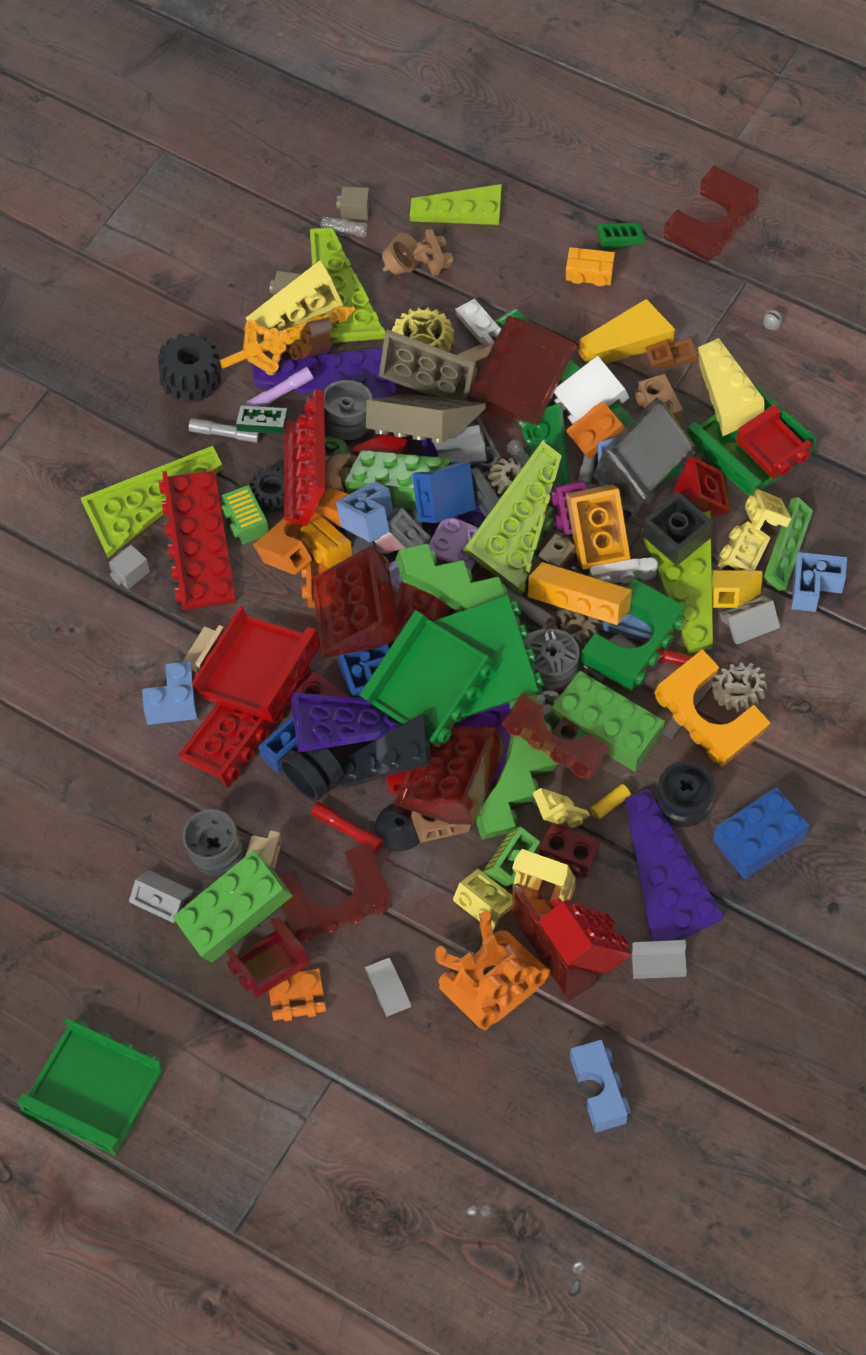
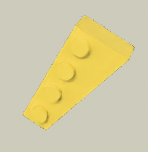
M318 261L247 316L246 320H254L257 325L264 326L266 329L276 328L280 332L293 325L296 326L307 322L308 319L317 315L323 316L331 313L332 309L343 306V303L331 277L322 262ZM256 334L259 343L264 341V334Z
M719 338L698 347L699 367L706 388H708L722 436L738 430V428L764 412V398Z

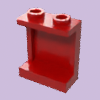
M775 404L738 428L736 438L739 446L772 480L780 475H786L796 464L805 462L810 456L812 445L809 440L803 443L779 419L781 410Z

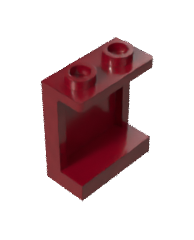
M280 917L270 922L274 933L238 955H235L231 948L226 950L229 958L226 964L233 975L239 974L238 980L246 992L251 990L256 998L311 965L304 947Z

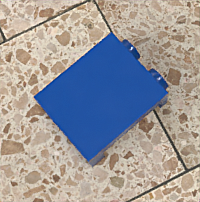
M452 461L449 463V466L441 469L412 474L419 522L437 523L476 509L470 462Z

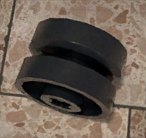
M296 744V752L288 751L279 759V765L288 780L303 795L313 801H317L327 792V785H335L344 776L343 770L327 748L298 752Z
M681 761L668 766L660 776L656 803L666 820L675 826L681 827L695 826L704 821L712 808L715 791L713 776L705 767L696 762Z

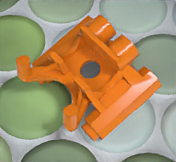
M483 911L480 915V929L483 942L480 949L474 955L467 953L460 959L446 953L443 946L437 947L435 951V959L439 964L459 971L457 975L454 972H445L439 978V989L484 1031L492 1024L500 1021L536 992L545 983L550 974V970L510 932L499 930L493 934L490 921L491 914L488 911ZM490 966H495L492 970H490L487 974L484 975V971L486 968Z

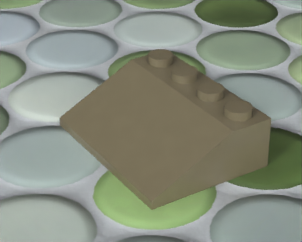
M387 329L385 332L379 372L380 377L432 397L470 401L478 378L475 362Z
M417 394L366 400V428L374 429L376 434L394 432L395 437L413 435L415 440L432 438V442L445 443L446 439L457 437L485 409V404Z

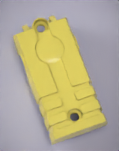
M521 849L512 867L516 873L514 886L518 888V891L537 898L542 881L545 880L556 884L551 900L559 897L562 901H571L575 890L576 878L568 865Z

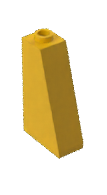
M645 299L580 339L579 355L583 361L588 363L597 356L604 364L612 363L647 352L645 347L665 340L672 344L674 342L675 329Z

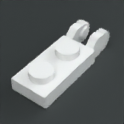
M475 299L455 309L456 316L486 348L495 344L492 340L493 336L502 345L508 342V338L503 330L499 328Z
M651 557L648 559H631L592 566L589 571V577L605 582L609 581L610 583H629L633 579L648 581L656 577L658 562L655 558Z

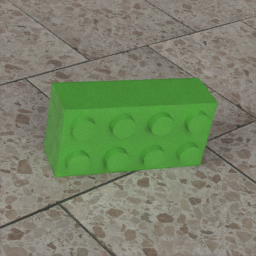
M361 450L345 479L347 494H351L375 481L389 488L393 508L417 510L412 474L416 472H431L447 467L451 460L447 458Z
M581 671L577 673L551 710V722L558 725L563 717L567 718L597 739L600 743L599 751L634 772L638 770L663 736L664 720Z
M252 850L175 914L173 919L199 955L213 963L293 895L267 860L258 852Z

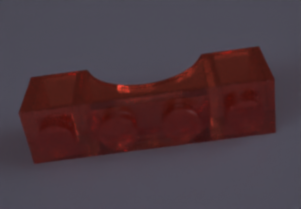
M521 693L501 725L511 735L519 736L526 740L533 749L542 750L548 754L554 762L569 767L576 776L589 779L596 771L609 747L588 734L577 740H563L556 737L545 725L543 719L544 706Z

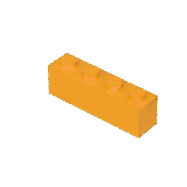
M543 562L529 576V598L618 625L630 611L631 589Z

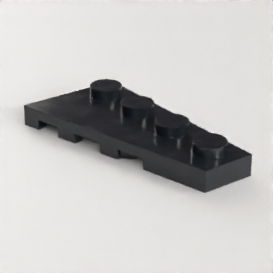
M421 714L339 761L344 775L340 779V786L348 788L431 765L429 717Z

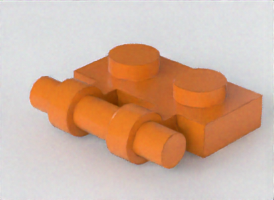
M319 969L298 972L269 990L271 1006L282 1004V1009L272 1010L273 1021L284 1019V1022L292 1021L293 1017L308 1015L309 1018L315 1017L316 1013L326 1012L325 1001L314 1003L315 998L324 997ZM306 1001L305 1005L290 1007L292 1002Z

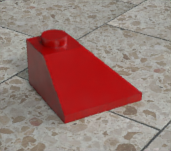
M693 456L688 458L674 488L675 494L679 492L701 512L710 511V515L731 512L723 471Z

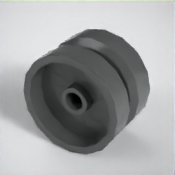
M340 380L325 387L324 425L325 432L328 435L340 440H354L368 433L369 429L366 428V400L372 399V394L366 386L353 380Z

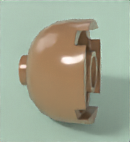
M336 454L325 461V488H332L347 493L345 479L357 457L351 456V454Z

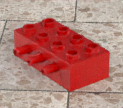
M555 897L550 902L554 909L538 921L567 965L609 974L632 956L628 949L630 946L629 942L622 934L617 933L613 927L615 925L614 920L606 912H599L596 909L592 910L582 907L580 903L572 904L570 900L562 901L559 897Z

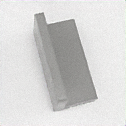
M479 425L466 427L457 437L446 439L445 443L433 442L438 452V458H447L451 462L467 461L470 462V465L487 461L485 439Z
M765 596L748 601L739 608H730L719 613L721 621L730 627L735 644L743 643L780 627L774 602Z
M149 870L135 879L129 902L175 923L173 916L182 909L184 902L192 896L193 890Z
M686 940L632 943L633 979L686 977Z

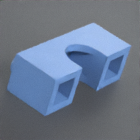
M602 1040L571 1048L570 1060L577 1081L595 1080L603 1088L601 1094L587 1099V1110L595 1133L626 1124L630 1107L626 1097L622 1098L619 1089L622 1088L618 1073H613L610 1064L613 1063V1058L609 1047L604 1048Z

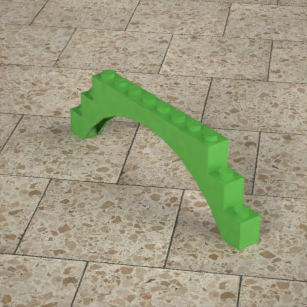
M428 544L401 549L397 554L396 562L402 582L436 596L457 612L507 596V589L504 584H501L499 577L471 583V571L465 567L464 560L436 566L435 553L433 551L430 552ZM536 693L509 702L510 741L505 765L494 790L474 816L481 840L505 835L516 827L515 824H517V817L514 809H510V807L532 802L534 800L533 792L538 790L537 781L531 776L551 772L558 765L559 753L557 748L552 745L550 739L552 738L551 727L548 723H545L543 717L544 705L541 700H538Z

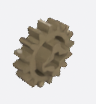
M556 606V611L549 612L554 617V621L547 629L559 630L560 625L561 630L574 637L580 647L583 646V640L589 641L591 639V634H598L596 627L601 626L599 619L588 616L587 621L586 615Z
M740 662L739 667L730 664V669L722 668V675H715L716 682L712 683L714 698L718 700L719 706L726 705L727 710L735 707L737 712L743 706L748 710L752 703L756 706L759 705L758 698L764 699V692L768 691L765 673L762 674L760 667L754 669L752 663L747 667H744L743 662Z

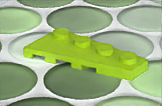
M502 184L411 198L410 221L499 225Z

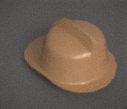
M401 232L391 240L382 253L385 263L383 271L390 270L393 274L400 275L405 272L410 273L418 266L420 261L415 260L413 255L414 250L417 248V242L411 235Z

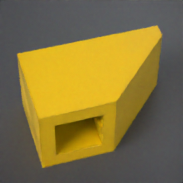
M713 570V608H739L761 594L762 571Z

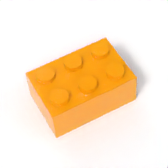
M611 484L567 493L566 498L574 545H576L575 551L578 565L584 570L592 566L630 560L619 488Z

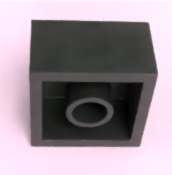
M678 492L644 520L642 536L672 563L678 566L711 538L713 521Z

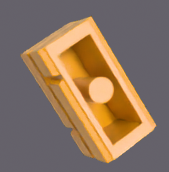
M569 247L566 280L575 284L585 282L593 283L596 286L611 285L615 252Z
M322 517L313 521V524L309 523L307 526L301 527L300 541H302L306 550L313 554L318 564L323 563L327 568L332 569L339 566L340 563L343 564L352 559L351 541L325 518Z

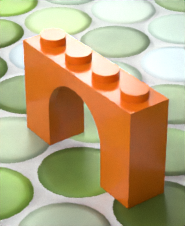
M325 488L309 523L313 524V521L323 517L330 524L341 527L336 501L349 494L332 488ZM284 518L253 544L262 561L293 575L297 574L312 561L302 541L299 540L301 538L300 530L304 525L285 521Z

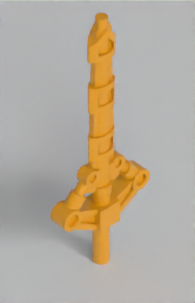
M339 306L332 309L331 313L323 316L317 315L308 319L307 322L329 318L331 324L336 322L340 324L355 312L354 306ZM248 320L244 326L243 350L221 359L220 364L224 369L247 359L248 362L264 370L268 375H275L279 368L280 357L286 350V345L292 344L294 340H300L301 330L307 322L296 326L293 325L278 332L276 328L266 329L264 326L257 325L256 321ZM256 334H264V341L258 344ZM270 351L274 355L270 359L263 352Z

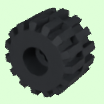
M181 333L177 335V339L169 338L166 340L167 345H162L160 354H158L160 384L163 386L164 392L166 394L172 393V398L175 400L183 398V402L189 403L190 399H195L198 402L202 401V396L207 398L211 396L212 390H217L219 386L218 381H220L218 349H215V344L212 341L207 342V337L203 335L196 337L195 333H189V336H184Z

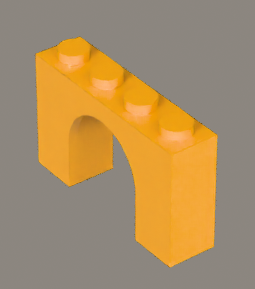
M702 649L658 684L654 694L658 703L670 710L674 720L690 732L692 740L696 744L702 745L707 751L710 760L723 767L764 734L771 723L755 705L751 706L734 721L723 725L709 723L697 713L693 703L694 693L714 678L719 670V666Z

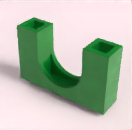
M633 579L628 586V589L632 590L631 606L628 614L641 620L650 628L653 635L646 644L637 648H623L595 633L581 654V664L633 692L637 685L641 686L644 683L649 667H655L660 659L661 654L659 653L661 650L669 647L673 640V633L676 629L679 631L686 621L684 605L636 579Z

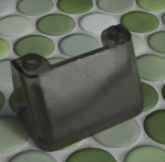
M655 398L609 443L599 460L593 477L605 486L614 484L619 488L620 497L639 510L644 504H651L657 495L654 492L657 485L678 464L683 465L685 462L687 463L688 458L697 455L695 451L696 445L666 404L659 398Z

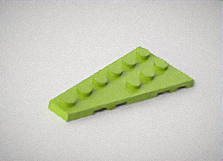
M333 228L310 229L312 266L321 261L333 281L343 303L342 307L354 306L355 312L348 316L346 321L340 324L337 322L332 324L333 329H329L330 341L337 343L384 339L385 330L378 321V316L373 311L369 298L357 275L351 268V263L346 258Z
M543 441L463 548L465 553L499 577L520 595L524 593L527 575L531 569L532 557L537 547L545 518V510L550 500V492L562 456Z
M211 446L82 497L81 502L107 557L112 556L163 516L161 501H166L165 494H160L158 480L163 479L162 471H167L168 476L214 470L215 474L223 469L222 463L214 447Z
M710 511L702 512L710 519ZM643 537L650 557L655 558L658 562L656 572L665 596L685 606L684 617H686V621L679 631L688 654L700 652L702 649H712L711 538L676 566Z

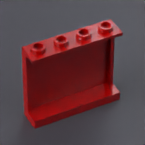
M240 606L231 617L225 631L219 636L213 650L206 656L201 669L194 675L191 684L199 698L275 722L322 643L316 629L307 627L304 633L247 616L244 607Z

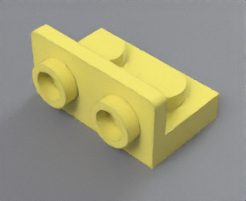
M756 489L753 496H749L746 501V512L754 529L760 530L765 520L774 526L780 524L787 527L789 525L791 517L781 498Z
M747 521L741 526H735L729 534L731 540L719 555L721 557L718 564L720 568L729 565L736 571H755L771 537L761 530L754 529L753 525Z
M543 788L533 792L543 820L575 828L580 826L583 820L590 816L588 810L575 807L567 796Z
M477 869L459 883L453 901L479 922L481 913L488 911L491 914L490 921L492 930H494L500 918L516 906L518 899L481 870Z

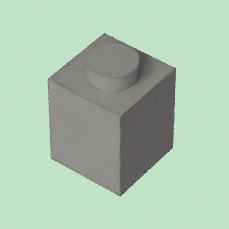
M132 545L128 546L109 562L110 576L118 585L122 583L127 589L131 588L150 572L147 559Z

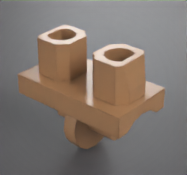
M430 229L425 231V239L417 243V248L414 250L413 255L415 260L428 264L432 276L439 275L441 269L451 267L453 256L451 253H442L446 248V240L444 236H435L433 230Z

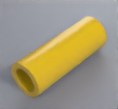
M620 784L590 807V811L596 819L600 820L624 802L626 798L630 797L631 793L624 784Z

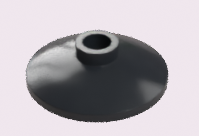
M397 803L386 807L380 812L375 822L376 836L384 840L382 845L394 851H406L420 843L411 818L414 806ZM397 821L405 822L402 826H398L395 823Z

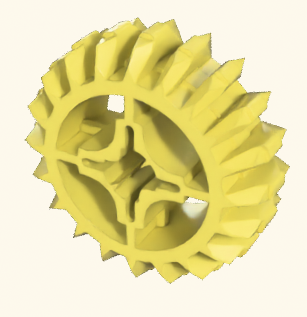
M418 307L415 312L409 309L408 315L402 313L400 319H396L395 326L392 329L393 332L404 336L409 332L411 333L410 338L446 352H450L454 342V330L451 327L450 319H446L444 313L439 315L437 309L431 312L429 307L426 310H421ZM436 333L440 334L438 339H435Z

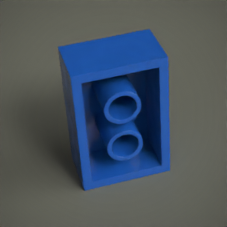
M776 787L717 826L714 831L713 842L740 875L746 879L806 839L809 824Z

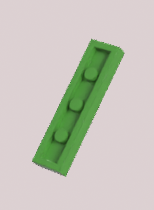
M799 497L792 498L787 511L791 521L787 527L781 526L764 574V578L778 591L787 588L796 562L797 553L800 550L813 510Z

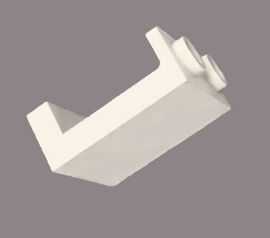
M598 356L553 390L557 397L554 402L559 404L563 411L566 409L570 415L567 418L572 424L601 401H604L609 407L618 399L621 403L629 399L625 388Z

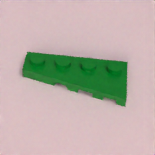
M556 404L517 416L518 424L521 425L523 437L529 446L530 455L533 454L542 441L562 455L553 484L564 485L570 483L563 408Z

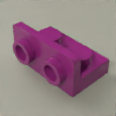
M583 480L564 485L553 484V491L550 492L552 505L557 506L558 515L554 516L556 527L561 529L565 535L572 534L566 494L586 490Z

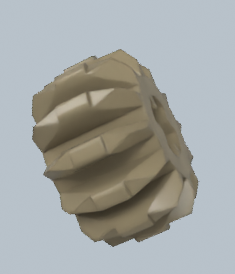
M503 458L491 467V473L487 479L492 481L490 486L492 489L495 488L497 490V496L501 493L504 494L520 472L522 462L515 464L513 458H509L507 461Z

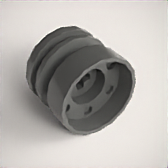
M547 629L537 633L529 641L528 648L532 647L537 662L533 664L536 672H540L543 678L544 686L541 687L542 692L552 690L562 694L578 673L579 646L574 637L567 632L558 629Z
M206 809L197 812L188 819L183 828L182 840L193 864L200 872L209 876H221L242 859L244 851L243 842L234 821L227 813L218 809Z

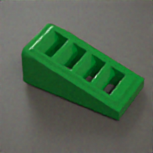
M606 223L596 225V236L601 251L642 244L646 241L640 223ZM631 231H636L637 236H633Z

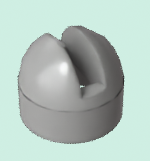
M774 309L766 312L763 319L764 326L769 330L780 328L782 324L781 313Z

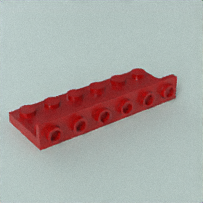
M317 389L314 390L311 398H307L304 414L299 415L297 422L286 420L284 429V520L304 526L308 525L325 491L324 391Z
M215 470L168 476L167 471H162L163 479L158 480L160 494H165L166 501L161 502L163 515H168L169 522H165L166 537L171 536L172 543L168 544L169 557L175 558V565H171L173 580L178 579L179 587H174L176 602L181 601L182 610L236 603Z
M309 666L307 667L300 681L296 685L292 694L295 693V691L312 674ZM292 694L275 722L216 704L178 754L180 760L219 778L223 786L229 788L239 778L246 764L253 759L259 745L268 738L275 725L282 720L283 714L292 705Z

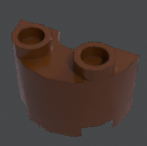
M329 318L309 321L301 330L300 341L294 340L288 349L292 359L297 360L324 355L330 351L333 341H330L329 329L333 328Z

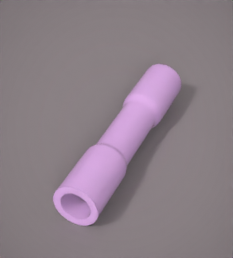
M305 367L270 390L264 391L248 400L247 404L248 406L266 407L277 398L293 389L299 388L314 378L308 367Z

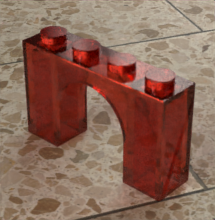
M713 166L701 180L700 195L721 205L728 215L716 222H703L677 209L665 223L663 237L707 262H710L714 256H718L721 253L725 242L731 241L736 229L744 225L748 214L751 211L754 212L760 202L758 199V188L716 166Z
M369 843L345 851L346 863L354 880L355 888L349 899L338 906L323 907L309 900L304 892L296 869L279 875V878L293 895L280 908L289 930L298 941H308L316 934L324 931L326 933L333 932L343 924L357 923L365 916L373 913L375 915L382 914L392 907L390 892Z

